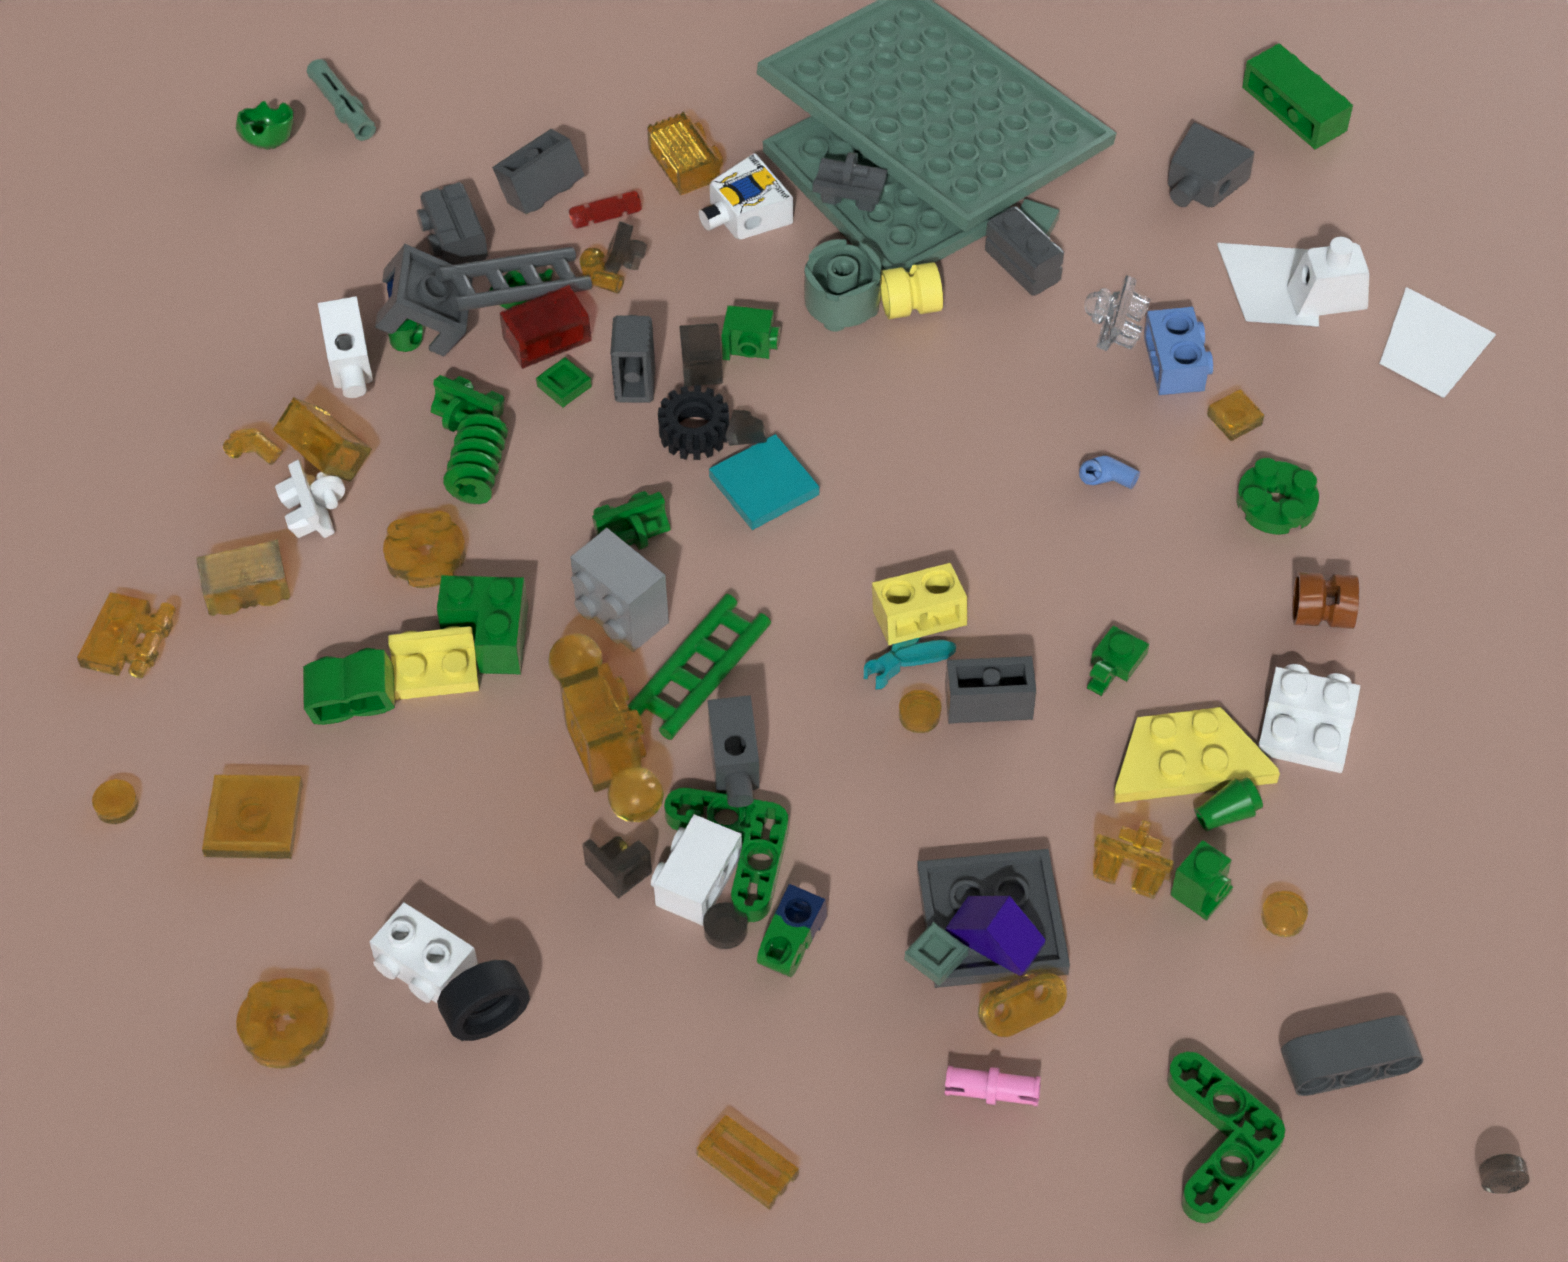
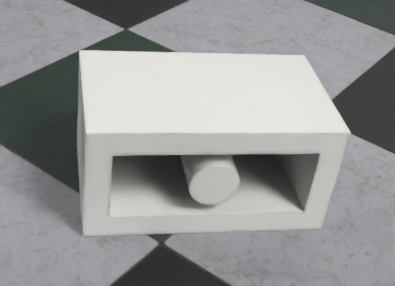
M694 814L686 829L681 827L675 834L671 845L672 853L667 862H660L653 873L651 886L654 887L656 906L703 926L738 864L742 849L741 834Z

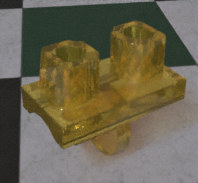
M1143 820L1138 831L1122 826L1118 838L1133 843V846L1101 834L1097 835L1094 843L1096 857L1093 877L1109 884H1116L1122 865L1134 868L1138 872L1132 886V891L1154 899L1163 886L1164 880L1170 882L1174 872V861L1144 850V848L1160 853L1164 841L1149 836L1152 823Z

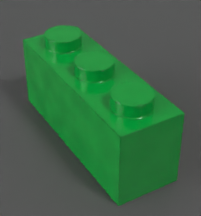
M1280 43L1247 61L1242 88L1314 150L1347 132L1353 104Z

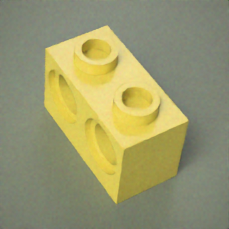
M951 563L872 583L873 612L888 646L967 625V595Z

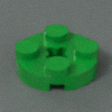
M1261 458L1257 460L1253 468L1246 471L1242 476L1237 491L1236 503L1238 508L1241 506L1242 511L1246 514L1245 520L1254 528L1269 534H1288L1291 528H1297L1302 525V529L1313 520L1319 503V491L1316 486L1317 477L1313 472L1303 470L1294 464L1275 461L1271 458ZM1272 493L1282 494L1286 498H1282L1280 502H1275L1272 500Z

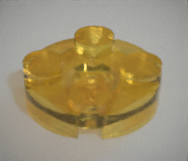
M436 511L433 513L414 514L404 519L394 520L387 528L388 534L383 543V554L387 569L396 579L398 576L401 579L407 580L409 586L416 588L440 585L441 575L454 576L453 571L459 566L460 562L463 565L466 559L463 533L459 526L452 522L450 515L446 512ZM424 545L432 546L429 549L430 554L422 555L420 550L416 549Z
M280 978L269 982L261 981L252 985L248 991V997L239 1008L236 1029L244 1049L253 1056L255 1061L270 1068H290L305 1062V1056L311 1054L315 1048L318 1052L325 1044L330 1031V1015L317 986L299 979ZM282 1015H289L291 1019H296L294 1023L286 1025L285 1031H277L276 1024L273 1023L276 1018Z

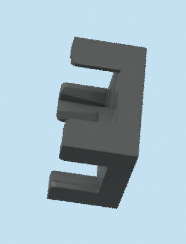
M404 244L384 268L382 282L387 284L392 278L394 279L392 295L378 311L375 328L393 334L408 318L440 332L429 345V350L445 357L466 333L469 310L454 312L451 300L453 297L460 296L452 281L439 283L436 279L435 270L437 267L450 266L452 264ZM468 278L472 285L473 278Z

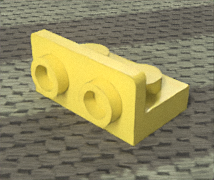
M449 626L440 630L406 631L401 634L389 635L388 644L391 662L394 665L395 700L479 691L477 658L472 627Z

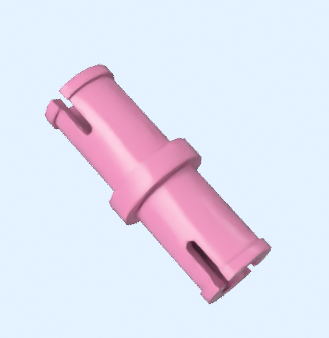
M948 1066L945 1095L986 1099V1104L996 1105L997 1101L1038 1107L1041 1077L1000 1073V1068L990 1067L988 1072Z

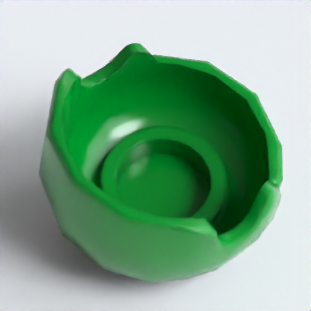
M262 101L255 108H245L237 113V133L244 142L253 147L266 150L275 149L288 141L292 130L294 111L284 102L280 104L278 109H272L266 101Z

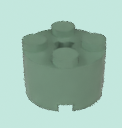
M845 239L830 240L815 247L809 254V260L804 270V302L808 312L816 320L823 323L827 330L835 332L841 331L845 327L862 324L878 314L881 295V262L874 250L860 242L859 247L848 245Z

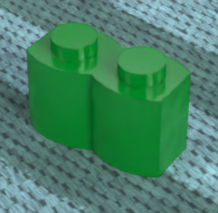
M364 648L345 658L325 656L303 666L305 712L313 724L326 725L343 722L353 716H374L394 709V665L385 650Z

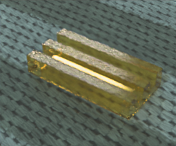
M725 1115L696 1148L697 1156L769 1210L776 1203L775 1199L779 1195L782 1196L787 1190V1185L791 1181L794 1182L799 1176L798 1167L728 1115ZM727 1132L782 1174L779 1178L775 1177L755 1162L753 1158L723 1138L722 1135ZM714 1145L715 1147H717L719 1150H721L723 1153H725L727 1156H729L731 1159H733L735 1162H737L739 1165H741L743 1168H745L747 1171H749L751 1174H753L755 1177H757L770 1188L767 1190L765 1187H763L761 1184H759L757 1181H755L753 1178H751L749 1175H747L745 1172H743L741 1169H739L737 1166H735L733 1163H731L729 1160H727L725 1157H723L721 1154L715 1151L712 1148V1146Z

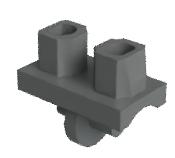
M853 152L848 153L845 162L822 158L817 176L812 184V192L820 193L822 203L836 205L841 203L842 198L855 200V205L859 210L872 212L875 205L879 204L887 180V170L858 165V154Z

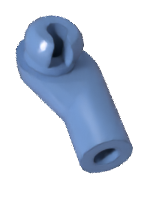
M1100 456L1083 462L1079 469V475L1081 480L1088 485L1115 481L1132 489L1138 481L1140 471L1112 457Z

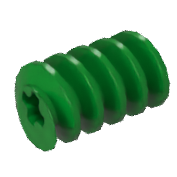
M482 413L470 414L462 418L458 424L443 484L454 498L462 502L480 505L487 503L492 497L491 489L495 486V476L499 470L498 464L502 459L501 451L505 448V438L508 436V428L498 417Z

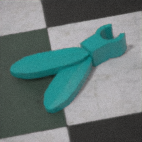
M920 638L893 644L891 651L865 664L863 679H868L869 675L873 673L881 674L876 676L875 690L882 689L892 677L900 672V666H916L946 660L956 652V644L946 640L919 643Z

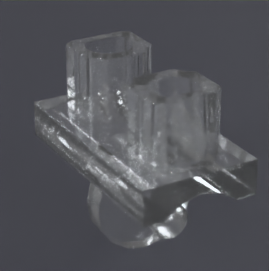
M1126 275L1120 291L1113 292L1110 295L1109 289L1102 288L1099 292L1090 293L1086 297L1084 303L1086 313L1092 317L1094 323L1100 324L1103 322L1096 347L1107 351L1114 342L1131 350L1138 342L1143 327L1127 320L1126 317L1140 322L1148 310L1151 299L1134 291L1137 279Z

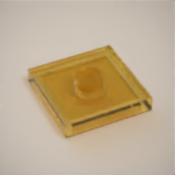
M214 775L202 845L204 857L292 859L303 787L301 776Z

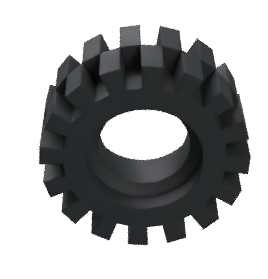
M694 385V391H688V387L683 386L681 387V394L678 395L673 390L669 393V399L664 397L661 401V408L658 407L659 437L664 448L668 446L669 453L675 455L679 450L681 459L687 460L688 454H693L694 460H701L700 453H705L706 457L709 458L713 456V448L718 452L723 449V442L727 443L729 439L730 425L727 402L724 403L723 396L720 393L714 396V389L707 387L705 393L701 392V385ZM699 417L708 421L706 425L698 428H688L679 424L684 419Z

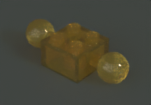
M567 634L553 644L548 657L550 671L560 684L565 727L594 793L608 788L607 797L609 805L619 818L632 823L646 821L659 811L664 793L659 778L652 771L643 768L641 764V759L647 757L640 736L644 734L640 715L636 709L629 710L625 702L629 700V695L624 680L621 676L614 677L608 662L603 664L602 652L598 644L584 634Z

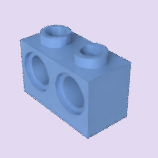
M1184 307L1147 311L1144 340L1158 395L1205 391L1207 376L1213 374V357L1210 351H1205L1203 322H1197L1194 308Z

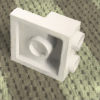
M1290 664L1285 668L1276 667L1258 745L1259 749L1267 757L1342 773L1361 685L1352 684L1350 678L1343 674L1333 673L1326 678L1311 675L1307 668L1298 664Z

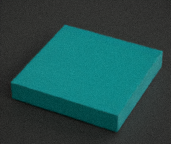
M776 434L709 468V478L751 530L764 525L819 495V485Z

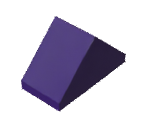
M968 896L945 928V931L967 947L1020 977L1024 976L1046 942L1043 935L1010 896Z

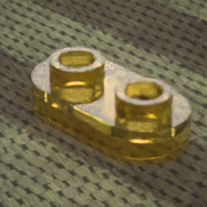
M1044 969L1033 970L989 991L982 998L978 1008L980 1023L985 1029L996 1036H1013L1056 1015L1063 1008L1067 998L1065 983L1060 977ZM1043 985L1042 994L1034 998L1035 989ZM1004 1004L1002 1014L995 1017L994 1011L996 1007Z

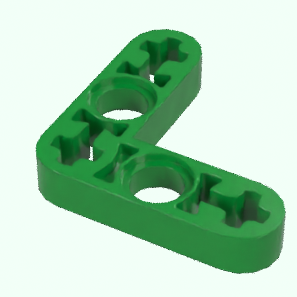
M678 788L670 792L665 799L664 809L665 819L672 829L677 831L681 827L686 829L693 815L701 817V814L704 815L703 807H707V820L741 834L743 845L731 890L732 910L735 916L745 922H757L765 918L771 909L788 837V814L786 810L774 802L754 799L752 804L745 807H731L728 805L727 794L693 788ZM683 804L690 805L691 809L687 810L685 815L678 814L677 810H681ZM724 809L733 810L739 816L737 821L730 825L720 824L714 817L719 811ZM767 819H774L775 824L772 825L769 835L770 841L763 839V825L766 824ZM765 854L773 862L768 868L757 870L748 864V860L753 855ZM752 882L758 884V900L754 901L753 906L745 905V899L749 897Z
M1188 1051L1178 1054L1172 1060L1167 1079L1169 1088L1176 1096L1228 1137L1188 1180L1182 1194L1181 1205L1185 1214L1195 1222L1209 1223L1215 1221L1223 1214L1279 1152L1285 1138V1126L1283 1121L1273 1111L1204 1056ZM1194 1069L1198 1072L1196 1080L1190 1078L1185 1082L1181 1079L1182 1071L1188 1073ZM1212 1082L1214 1085L1210 1087L1206 1097H1201L1203 1087L1207 1090L1209 1083ZM1220 1095L1230 1096L1235 1099L1239 1109L1234 1114H1222L1214 1107L1213 1100ZM1246 1112L1251 1113L1249 1122L1245 1120L1243 1127L1237 1126L1242 1122ZM1267 1128L1272 1132L1270 1139L1265 1137L1258 1141L1254 1138L1256 1130L1262 1131ZM1225 1157H1238L1245 1163L1247 1171L1241 1176H1230L1223 1171L1220 1162ZM1213 1180H1215L1219 1187L1213 1194L1211 1204L1208 1202L1203 1203L1201 1206L1196 1204V1193L1199 1195L1205 1194L1212 1186Z

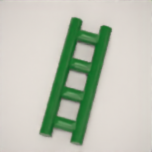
M725 594L626 706V713L633 719H639L645 710L651 712L665 721L659 728V732L666 739L672 740L771 625L770 619L765 614L759 613L751 622L732 612L738 604L736 599L730 594ZM720 624L739 635L727 650L707 640ZM696 652L715 663L702 679L683 669ZM671 681L690 692L677 708L658 697Z

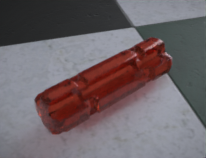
M633 190L622 193L621 198L614 195L588 202V207H584L583 204L571 207L569 209L570 222L575 229L589 226L588 222L593 221V224L622 217L623 212H626L627 215L638 213L642 209L640 197L637 191Z

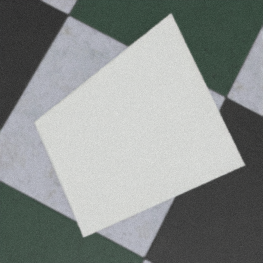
M1217 243L1245 321L1319 327V315L1297 318L1287 290L1288 284L1305 251L1309 249Z
M1406 287L1380 364L1445 398L1496 334Z

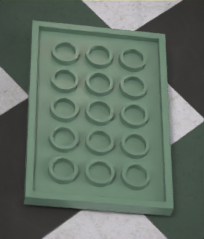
M813 116L763 141V152L854 246L859 247L860 242L874 250L880 259L881 270L903 267L906 272H910L912 265L929 262L936 263L986 236L987 223L990 219L1011 208L1009 206L971 230L964 232L888 173L879 204L875 205L872 212L859 210L855 205V200L842 198L841 203L836 205L822 203L820 193L812 192V184L817 176L822 158L845 162L848 153L853 152L858 154V165L874 168L880 167Z

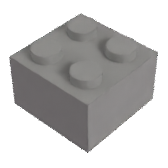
M608 528L570 557L572 567L571 579L574 584V604L576 609L587 620L593 619L601 625L613 642L617 644L622 643L634 652L669 623L665 574Z

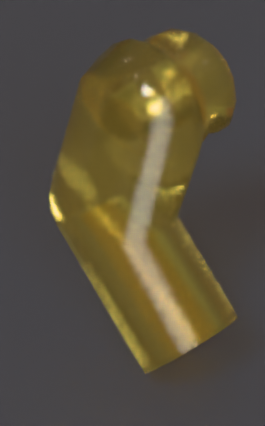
M585 249L579 260L583 276H590L593 286L616 294L620 293L624 284V276L606 270L603 261L605 256L600 249Z
M256 428L235 430L229 434V439L223 442V450L229 457L239 458L243 452H255L269 465L274 464L283 453L279 446Z

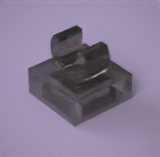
M619 221L609 242L602 272L616 276L622 264L630 270L639 269L641 258L643 259L646 253L647 244L640 240H630L634 226Z

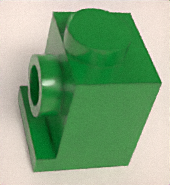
M728 305L721 334L722 360L730 361L731 355L769 359L771 349L778 350L780 340V327L774 326V310Z
M1202 840L1176 869L1170 896L1207 921L1233 890V886L1230 885L1231 879L1228 878L1232 859Z

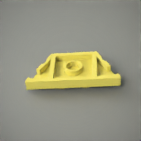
M1221 707L1137 717L1113 798L1115 803L1218 791L1232 779L1241 780L1245 777H1248L1255 786L1273 784L1278 782L1280 773L1273 762Z

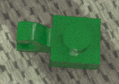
M1113 625L1092 653L1091 663L1094 664V667L1090 671L1089 676L1093 677V679L1087 685V689L1102 696L1116 676L1127 682L1148 654L1149 644Z

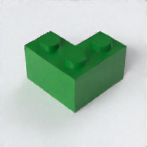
M441 575L437 603L440 629L449 626L472 627L480 674L521 675L528 614V600L524 577Z

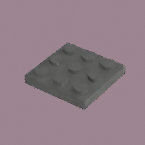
M1049 849L917 861V877L925 929L935 922L945 930L968 896H1010L1046 939L1045 945L1023 977L969 948L968 956L940 986L934 982V988L1069 975L1070 963Z

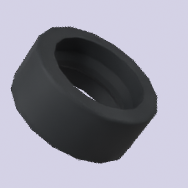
M491 960L479 963L452 979L441 991L437 1004L453 1037L461 1041H475L489 1037L513 1023L526 1010L530 1001V995L514 964L507 960Z

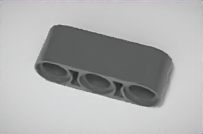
M1402 1015L1389 1016L1304 1035L1287 1042L1281 1048L1286 1068L1295 1092L1299 1096L1320 1094L1403 1075L1417 1069L1424 1062L1408 1019Z

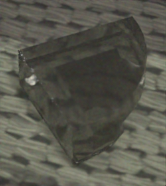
M733 410L726 438L729 446L767 442V432L762 420L753 417L751 412Z

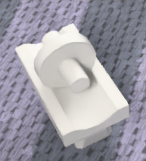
M299 460L292 462L288 465L291 477L275 486L278 497L288 509L299 503L301 504V507L286 514L285 519L288 528L298 538L315 530L324 538L334 534L335 531L327 509L336 508L338 506L337 501L345 494L343 481L339 477L329 476L327 472H320L316 477L306 474Z

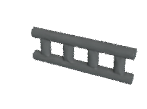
M573 247L437 267L435 270L437 281L439 283L452 281L460 295L453 297L451 300L454 312L586 291L592 288L590 276L576 277L568 262L575 261L576 258ZM552 265L560 280L543 282L535 267ZM519 270L527 285L510 288L502 273ZM486 275L494 290L476 293L468 278Z

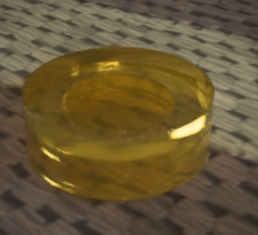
M913 690L902 697L899 703V720L903 727L914 733H926L937 727L941 719V702L935 694L926 690Z
M114 779L106 781L95 790L92 796V805L96 815L101 821L108 824L123 823L129 820L138 809L139 803L135 790L130 783L124 780Z
M1285 890L1270 894L1266 898L1261 912V919L1265 928L1272 934L1280 937H1292L1300 933L1308 917V907L1305 901L1298 894Z

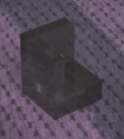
M718 324L679 326L684 386L723 384Z
M616 836L601 848L591 839L582 844L585 865L618 899L652 874L650 851L640 840L629 846L621 837Z

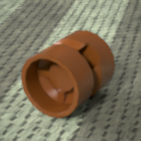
M1297 572L1293 590V624L1319 626L1322 621H1326L1329 627L1354 629L1359 607L1358 576L1333 574L1329 580H1325L1322 573ZM1326 597L1332 598V605H1326Z

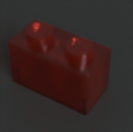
M569 285L499 313L503 339L522 369L592 341L589 315Z

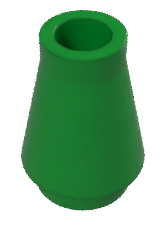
M1248 777L1241 780L1234 778L1204 804L1195 808L1194 812L1202 828L1208 832L1216 827L1255 817L1256 811L1263 808V802L1258 790Z

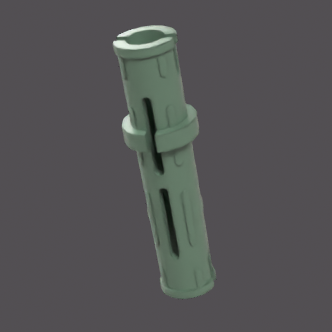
M316 59L312 61L306 70L308 77L313 80L325 98L334 107L338 120L348 125L355 134L356 139L364 141L371 138L376 131L374 122L363 111L364 108L361 101L357 97L351 96L325 60Z

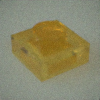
M1241 389L1209 405L1207 416L1230 441L1261 426L1264 420V414Z

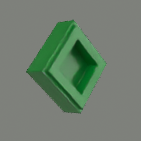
M566 357L536 377L537 387L562 408L592 387L591 378Z

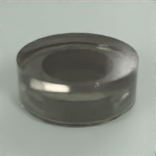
M722 902L713 905L707 910L703 918V932L706 940L712 946L719 949L737 947L745 940L748 933L746 914L739 911L733 903Z
M1500 1154L1492 1156L1483 1161L1479 1166L1482 1188L1490 1193L1507 1194L1516 1192L1526 1187L1530 1181L1526 1161L1516 1155Z

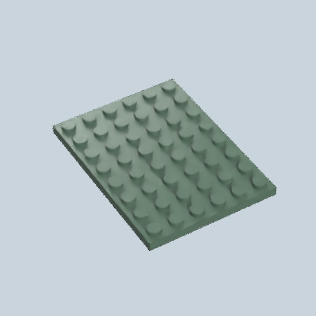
M877 0L759 61L757 66V75L881 169L887 170L890 176L964 232L971 230L1112 146L1117 134L932 0Z

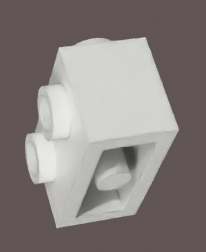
M403 903L369 941L374 957L373 964L376 969L391 980L398 977L407 983L411 992L426 1003H429L431 1000L437 1003L441 991L452 979L478 964L473 946L406 903Z

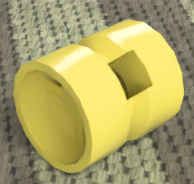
M935 262L912 265L910 272H906L903 267L881 270V299L887 319L908 317L913 309H917L920 314L942 311V284Z

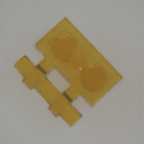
M110 592L77 656L80 667L119 676L125 663H129L131 665L128 673L135 678H143L147 669L153 667L159 656L157 649L162 638L168 637L173 628L172 618L176 608L169 603L163 602L156 613L149 615L151 607L148 600ZM140 633L146 634L142 643L135 645Z

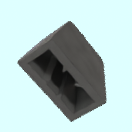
M1194 122L1171 161L1168 186L1172 189L1170 192L1172 201L1180 207H1187L1192 200L1206 207H1215L1250 179L1255 152Z
M751 695L707 700L709 741L716 792L727 793L728 805L731 807L748 806L754 801L753 790L760 788L759 756Z

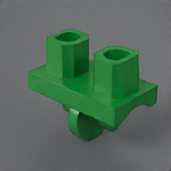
M439 375L434 379L435 397L431 405V413L442 417L444 429L451 432L456 431L462 418L470 414L482 413L498 418L503 414L505 400L503 395L494 391L485 395L474 390L471 381L461 376L451 380Z
M642 491L632 495L626 504L615 508L606 504L595 508L593 511L592 519L596 536L608 528L626 544L632 545L635 543L639 550L648 547V538L671 530L665 512L664 497L660 492L649 495L646 491Z

